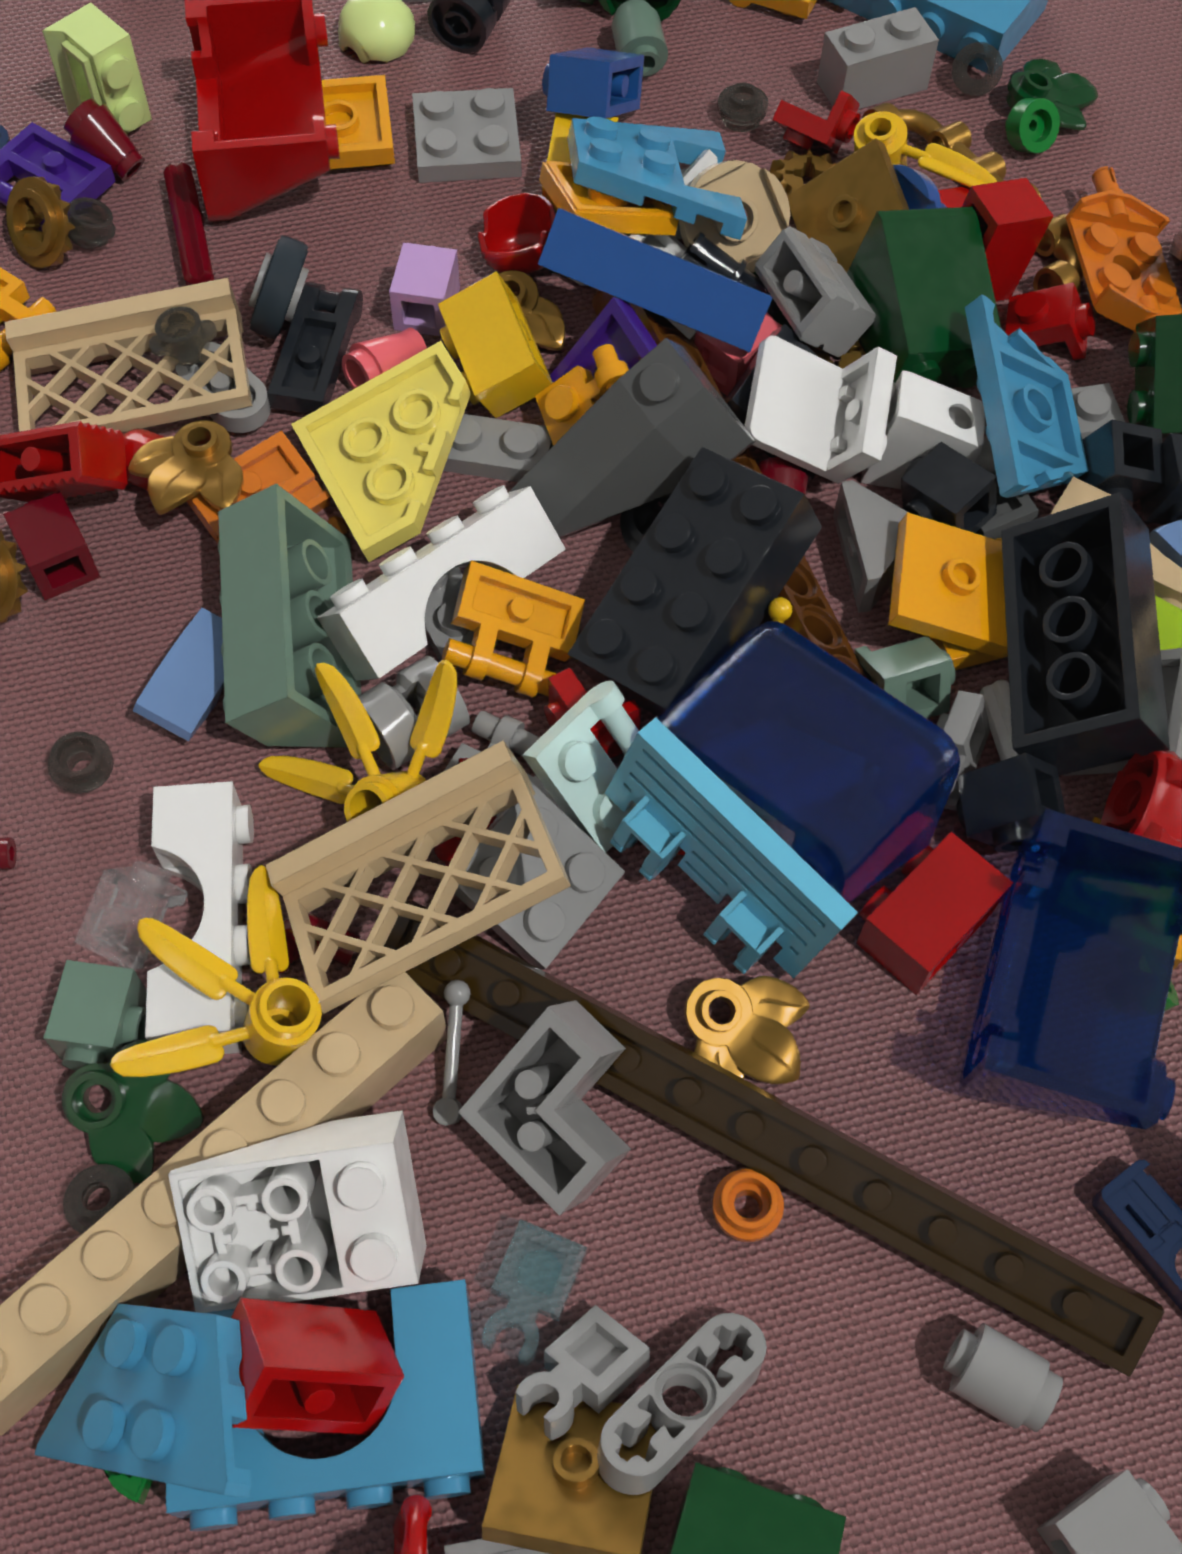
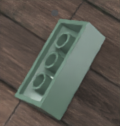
M274 484L218 511V552L220 555L221 578L219 600L222 608L223 643L221 645V654L224 669L223 709L225 723L266 746L348 748L316 678L315 667L317 663H327L334 666L348 681L357 696L361 695V680H355L317 617L334 607L330 597L344 586L353 582L350 539L278 484Z

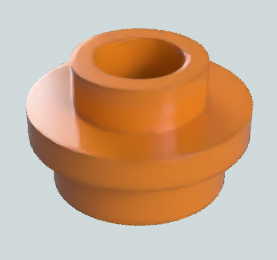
M739 1169L726 1175L717 1185L712 1200V1211L716 1223L729 1237L742 1242H756L767 1238L776 1230L783 1216L784 1200L781 1190L775 1181L753 1169ZM741 1196L754 1198L760 1206L759 1215L754 1218L740 1216L735 1209L734 1201Z

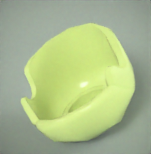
M348 0L339 16V46L342 51L350 47L356 52L362 63H366L369 60L389 62L404 56L414 41L415 20L411 9L402 0Z

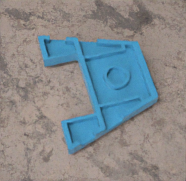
M595 116L587 119L572 118L567 141L573 182L575 184L639 206L643 205L645 196L667 203L672 206L674 218L694 224L698 214L723 223L720 234L741 240L747 221L741 197L686 186L679 162L691 165L704 150L708 149L717 156V163L723 162L726 150L720 132L613 122L609 119Z

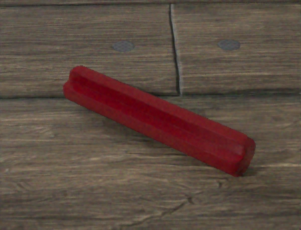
M183 162L177 166L169 164L166 166L163 174L185 284L188 286L213 281L214 275L192 169Z

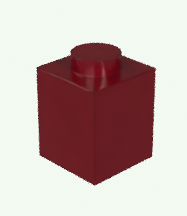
M60 491L41 499L29 501L22 507L3 514L45 601L101 578L89 548Z

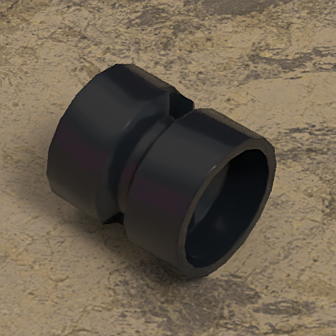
M432 0L427 11L428 23L433 34L450 49L461 53H475L483 47L511 0Z

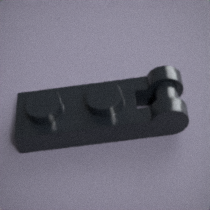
M305 283L267 392L270 408L310 414L330 403L342 366V358L346 353L354 325L361 318L363 308V294L361 290L344 287L342 292L326 290L324 284Z

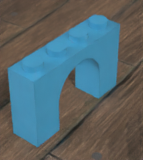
M826 0L868 20L916 7L939 39L937 51L990 75L994 74L1043 13L1048 0Z
M466 1280L390 1289L395 1355L405 1377L393 1396L383 1420L363 1442L336 1456L308 1459L292 1456L277 1449L268 1439L263 1429L233 1428L235 1467L251 1470L252 1488L249 1499L166 1483V1514L180 1519L190 1518V1531H208L237 1526V1512L268 1507V1519L270 1521L316 1515L315 1501L346 1497L347 1510H361L394 1504L393 1490L423 1486L426 1499H443L470 1494V1480L486 1478L469 1292ZM235 1309L205 1313L231 1318Z

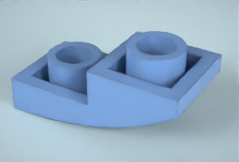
M204 608L198 611L154 672L137 699L133 712L188 742L217 705L224 688V669L221 654V645L223 643L221 617Z

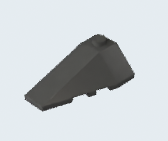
M665 338L622 375L509 492L531 486L559 538L600 523L606 518L635 507L644 506L657 501L658 498L671 494L701 447L733 461L756 441L684 347Z

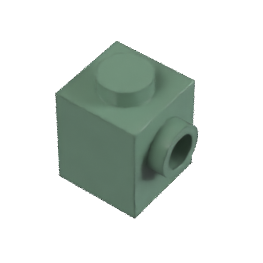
M66 960L43 1038L62 1060L63 1066L77 1071L88 1064L97 1062L108 1063L125 1045L146 1039L145 1004L147 990L135 970Z

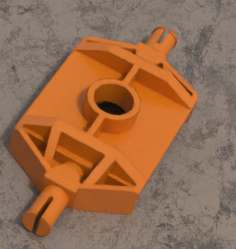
M1108 166L1097 169L1091 177L1097 193L1080 198L1065 217L1096 312L1103 315L1105 319L1113 320L1133 330V332H1136V324L1154 316L1182 314V307L1176 293V287L1168 270L1162 246L1157 238L1170 222L1169 217L1136 197L1124 193L1118 186L1115 171L1112 167L1109 170Z

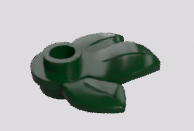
M1040 58L1026 62L1022 72H1016L1012 75L1007 84L1009 92L1006 96V101L1012 109L1016 103L1025 98L1048 99L1058 109L1060 127L1085 130L1087 126L1086 120L1079 109L1092 105L1099 95L1096 87L1085 77L1076 73L1063 74L1056 62Z
M150 1040L132 1042L122 1047L118 1052ZM111 1060L108 1063L97 1062L81 1067L69 1077L62 1093L64 1113L73 1126L88 1133L90 1150L94 1161L106 1172L120 1179L133 1183L145 1181L153 1173L154 1142H166L183 1137L197 1129L204 1122L201 1108L192 1093L182 1085L168 1080L171 1074L148 1077H123L113 1071L110 1066ZM94 1085H103L109 1089L112 1101L108 1109L100 1110L91 1104L89 1092Z

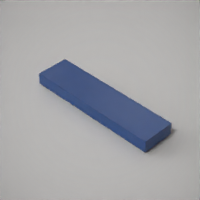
M562 208L557 210L538 262L540 266L747 352H750L773 298V296Z

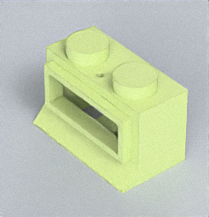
M90 2L42 30L69 115L84 101L92 98L100 106H108L126 134L152 119L130 35Z

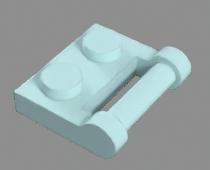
M613 681L602 682L589 690L522 755L559 808L605 853L613 846L610 841L622 819L636 806L634 803L623 812L605 794L617 768L590 730L601 720L624 755H626L636 734L639 732L623 708L624 696Z

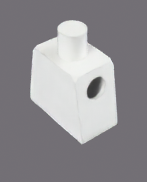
M902 370L895 383V394L889 406L885 432L887 435L885 452L880 462L862 471L861 483L901 489V478L908 466L917 458H924L940 442L945 443L996 475L991 445L987 436H984L985 413L983 402L912 372Z

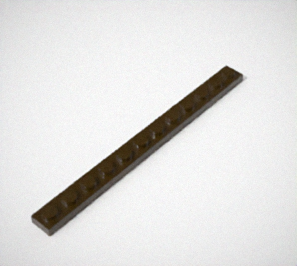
M406 901V902H405L406 904H409V905H413V906H417V907H420V908L428 909V908H426V907H424V906L418 904V903L415 902V901ZM398 916L384 947L397 950L411 943L421 922ZM478 935L406 971L419 986L445 999V987L449 982L453 980L464 981L469 986L471 995L467 1003L463 1005V1010L517 1040L523 1037L548 1006L576 1000L626 1048L596 1082L597 1084L1128 1377H1131L1164 1314L1163 1307L1158 1302Z

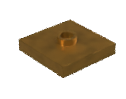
M877 138L787 196L797 230L806 234L809 239L812 237L827 245L837 258V263L844 268L846 273L876 212L909 210L885 144Z
M515 1392L482 1524V1540L549 1554H641L652 1490L639 1495L620 1493L611 1488L602 1479L598 1471L597 1450L602 1429L607 1420L623 1404L611 1402L598 1414L584 1401H581L574 1408V1420L570 1429L561 1437L550 1440L544 1432V1416L555 1405L550 1402L538 1403L523 1416L517 1411ZM649 1423L647 1434L635 1446L629 1448L621 1444L620 1458L627 1462L636 1455L645 1459L650 1440L657 1432L651 1423Z

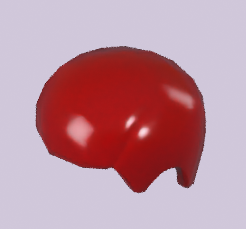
M520 193L506 196L486 208L483 213L484 230L483 232H478V242L482 257L486 260L488 266L499 273L517 270L526 274L544 268L538 265L556 215L554 205L546 197L532 193Z

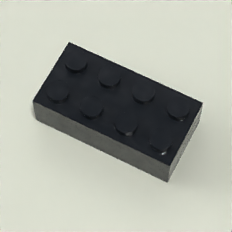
M701 447L573 644L568 655L593 681L598 684L605 681H613L625 699H634L641 708L690 734L766 616L769 603L778 597L822 528L805 494Z
M1118 492L1001 530L1013 750L1019 755L1028 753L1057 767L1058 776L1128 760L1134 754L1145 756L1155 751L1170 750L1149 529L1123 495Z

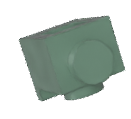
M928 636L871 651L867 646L855 648V655L893 728L950 711L951 685L955 682V667L950 655L945 650H941Z

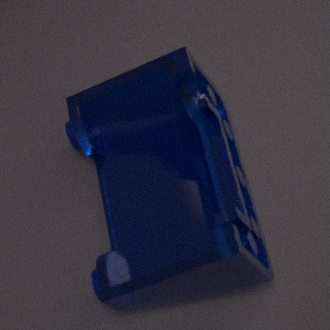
M767 621L742 635L657 718L714 774L792 830L795 836L791 848L848 903L929 846L960 768L958 748L943 729L789 626L778 621Z
M1045 809L1021 843L1008 878L1014 883L1001 905L962 1066L959 1092L987 1101L1147 1130L1157 1124L1158 1120L1163 1121L1166 1119L1172 1107L1176 1090L1175 1079L1166 1077L1165 1062L1155 1057L1178 941L1182 935V848Z

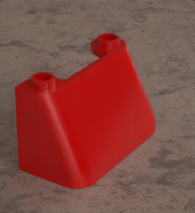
M184 0L185 19L187 27L190 29L194 51H191V60L196 78L199 131L191 132L192 153L209 222L232 220L331 171L330 159H340L336 124L326 125L318 48L328 47L325 14H314L312 0Z

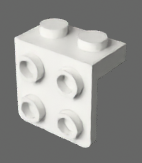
M777 336L767 337L759 344L744 426L756 441L752 445L837 484L880 462L887 446V435L885 432L889 406L895 394V383L893 380L897 356L878 346L842 369Z

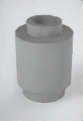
M985 1323L981 1324L974 1334L962 1329L953 1342L943 1365V1369L953 1375L949 1387L951 1392L1014 1429L1024 1425L1030 1430L1038 1432L1050 1417L1063 1386V1378L1049 1370L1050 1362Z

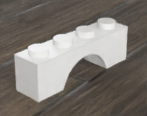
M502 485L487 492L473 502L477 510L476 513L463 521L457 515L438 524L426 533L431 541L429 544L415 553L411 546L398 551L379 564L383 572L382 575L367 585L362 578L344 586L330 597L334 607L317 617L356 681L379 679L428 645L425 631L427 601L437 581L454 567L466 568L472 560L525 578L566 550L531 486L508 492L505 486Z
M233 781L153 787L151 846L166 874L190 882L204 895L202 920L192 940L233 966L238 972L236 982L242 985V966L251 965L247 925H243V904L247 903L249 880L252 875L251 865L243 864V844L253 843L254 822L251 806L241 805ZM164 964L147 971L145 1038L147 1040H154L205 1025L215 1026L219 1033L243 1027L249 1005L227 992L219 1000L211 999L188 984ZM242 1041L223 1046L224 1054L242 1053Z

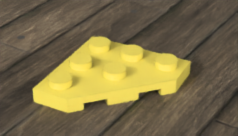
M441 341L291 424L368 562L421 533L471 396L465 378Z

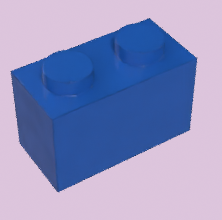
M588 47L550 54V63L546 65L542 79L543 93L547 96L546 111L607 119L640 109L645 55Z

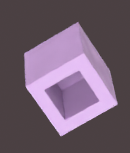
M403 242L389 290L394 330L403 331L411 327L420 334L441 336L440 329L446 326L438 303L455 295L460 290L456 249Z

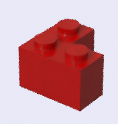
M1027 178L975 185L970 188L962 186L938 190L941 203L945 204L947 208L973 207L976 211L995 301L1008 300L1019 284L1054 215Z

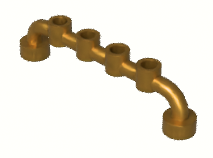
M887 102L865 111L862 116L864 118L868 114L879 111L894 113L903 119L907 126V131L919 134L928 144L936 143L956 151L985 168L996 178L997 182L1004 181L1006 164L1002 156L997 152L991 151L977 157L969 149L972 143L971 132L967 125L961 121H955L947 126H943L924 112L914 109H897L893 104ZM1031 183V185L1034 187V189L1036 190V192H1037V193L1039 194V196L1041 197L1040 192H1039V190L1037 189V187H1036L1034 184ZM1060 214L1052 218L1036 249L1040 255L1050 256L1053 254L1060 261H1056L1036 273L1033 281L1034 291L1074 282L1080 295L1081 282L1084 280V275L1065 218L1066 214Z

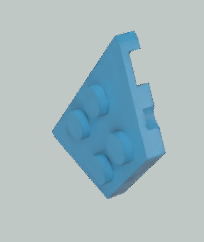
M981 294L965 307L978 376L976 383L982 397L987 423L986 436L991 445L1000 496L1009 498L1070 483L1073 477L1079 478L1087 473L1089 469L1069 376L1050 357L1045 356L1038 349L1035 342L1020 328L1008 336L994 322L993 310L995 304L988 297Z
M118 1304L38 1441L34 1455L211 1493L249 1499L252 1488L251 1470L235 1467L232 1424L237 1425L247 1420L245 1387L242 1385L239 1377V1366L242 1359L240 1320L217 1314Z

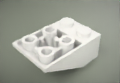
M403 1110L325 1122L171 1170L168 1174L196 1312L205 1313L235 1309L241 1298L295 1302L419 1283L427 1245Z

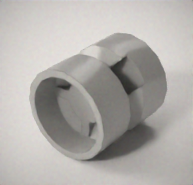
M428 655L396 674L395 686L391 687L381 682L358 696L380 738V746L375 752L392 770L410 761L415 751L411 747L410 738L418 716H416L412 708L415 707L418 713L420 712L431 678L438 664L433 657ZM458 689L447 737L470 723L466 704Z

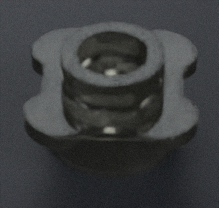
M182 306L170 308L163 312L156 320L155 332L157 335L149 340V347L155 356L168 355L177 359L181 365H193L201 359V352L207 341H211L217 336V329L211 320L201 321L198 313L191 308Z

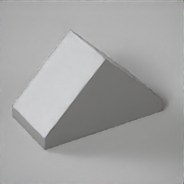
M851 480L841 482L833 518L858 613L871 611L893 582L898 523L906 515L907 511Z

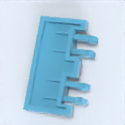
M656 717L636 734L605 791V794L623 812L634 803L636 804L622 819L610 843L621 853L626 848H631L638 840L651 852L644 859L639 870L648 881H651L663 871L679 850L682 849L686 854L678 866L717 904L727 895L733 899L715 918L703 935L715 945L719 940H724L733 932L746 945L737 954V959L733 963L742 974H745L777 942L782 949L773 959L794 979L858 912Z

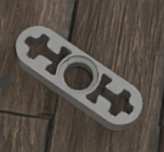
M735 1313L719 1314L708 1320L607 1420L602 1429L597 1450L598 1471L602 1479L614 1490L628 1495L643 1494L655 1488L755 1383L767 1349L766 1340L761 1329L749 1318ZM734 1345L739 1347L743 1351L742 1358L736 1355L730 1357L719 1368L715 1379L709 1370L713 1367L719 1347L725 1351L731 1349ZM686 1386L700 1396L704 1409L694 1416L675 1414L664 1403L662 1394L670 1387ZM649 1423H651L657 1432L650 1440L645 1459L638 1455L632 1457L628 1462L620 1458L621 1444L629 1448L635 1446L647 1434Z

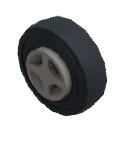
M282 235L278 239L273 254L266 252L248 305L254 308L250 320V329L255 333L276 339L277 335L279 336L284 320L292 321L309 269L303 267L308 253V246L303 242Z

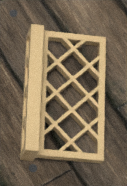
M228 278L5 322L6 340L13 351L19 432L36 429L35 421L50 405L66 413L55 425L81 421L82 423L89 422L90 425L97 424L98 427L105 426L106 429H120L121 432L253 406L242 333H244L242 316ZM228 336L214 353L197 345L200 341ZM173 347L158 364L142 357L145 352ZM187 354L204 363L189 381L172 373L175 366ZM117 358L101 376L86 368L90 363ZM133 366L148 375L130 392L116 383ZM61 369L45 387L31 379V375ZM218 371L235 379V389L210 393L203 389ZM77 377L92 386L74 404L60 396V394ZM162 383L179 391L166 403L154 405L147 401ZM106 394L122 401L112 414L96 416L90 412Z
M504 741L485 749L266 864L271 886L283 896L307 982L319 998L318 1004H321L322 1013L329 1012L571 886L533 797L536 793L530 779ZM519 803L521 812L510 835L486 829L493 816ZM530 832L534 841L527 839ZM453 837L462 838L448 867L426 861L432 848ZM479 843L503 848L490 877L466 872ZM520 853L542 858L547 870L546 873L521 886L507 882ZM395 867L402 869L388 898L366 893L374 878ZM419 874L442 880L428 909L405 903ZM459 884L482 890L474 910L459 918L445 915ZM336 898L342 900L327 930L311 925L308 916L309 912ZM360 905L381 911L366 941L345 935ZM398 916L421 922L411 943L397 950L384 947ZM338 947L360 953L350 974L329 985L326 971Z

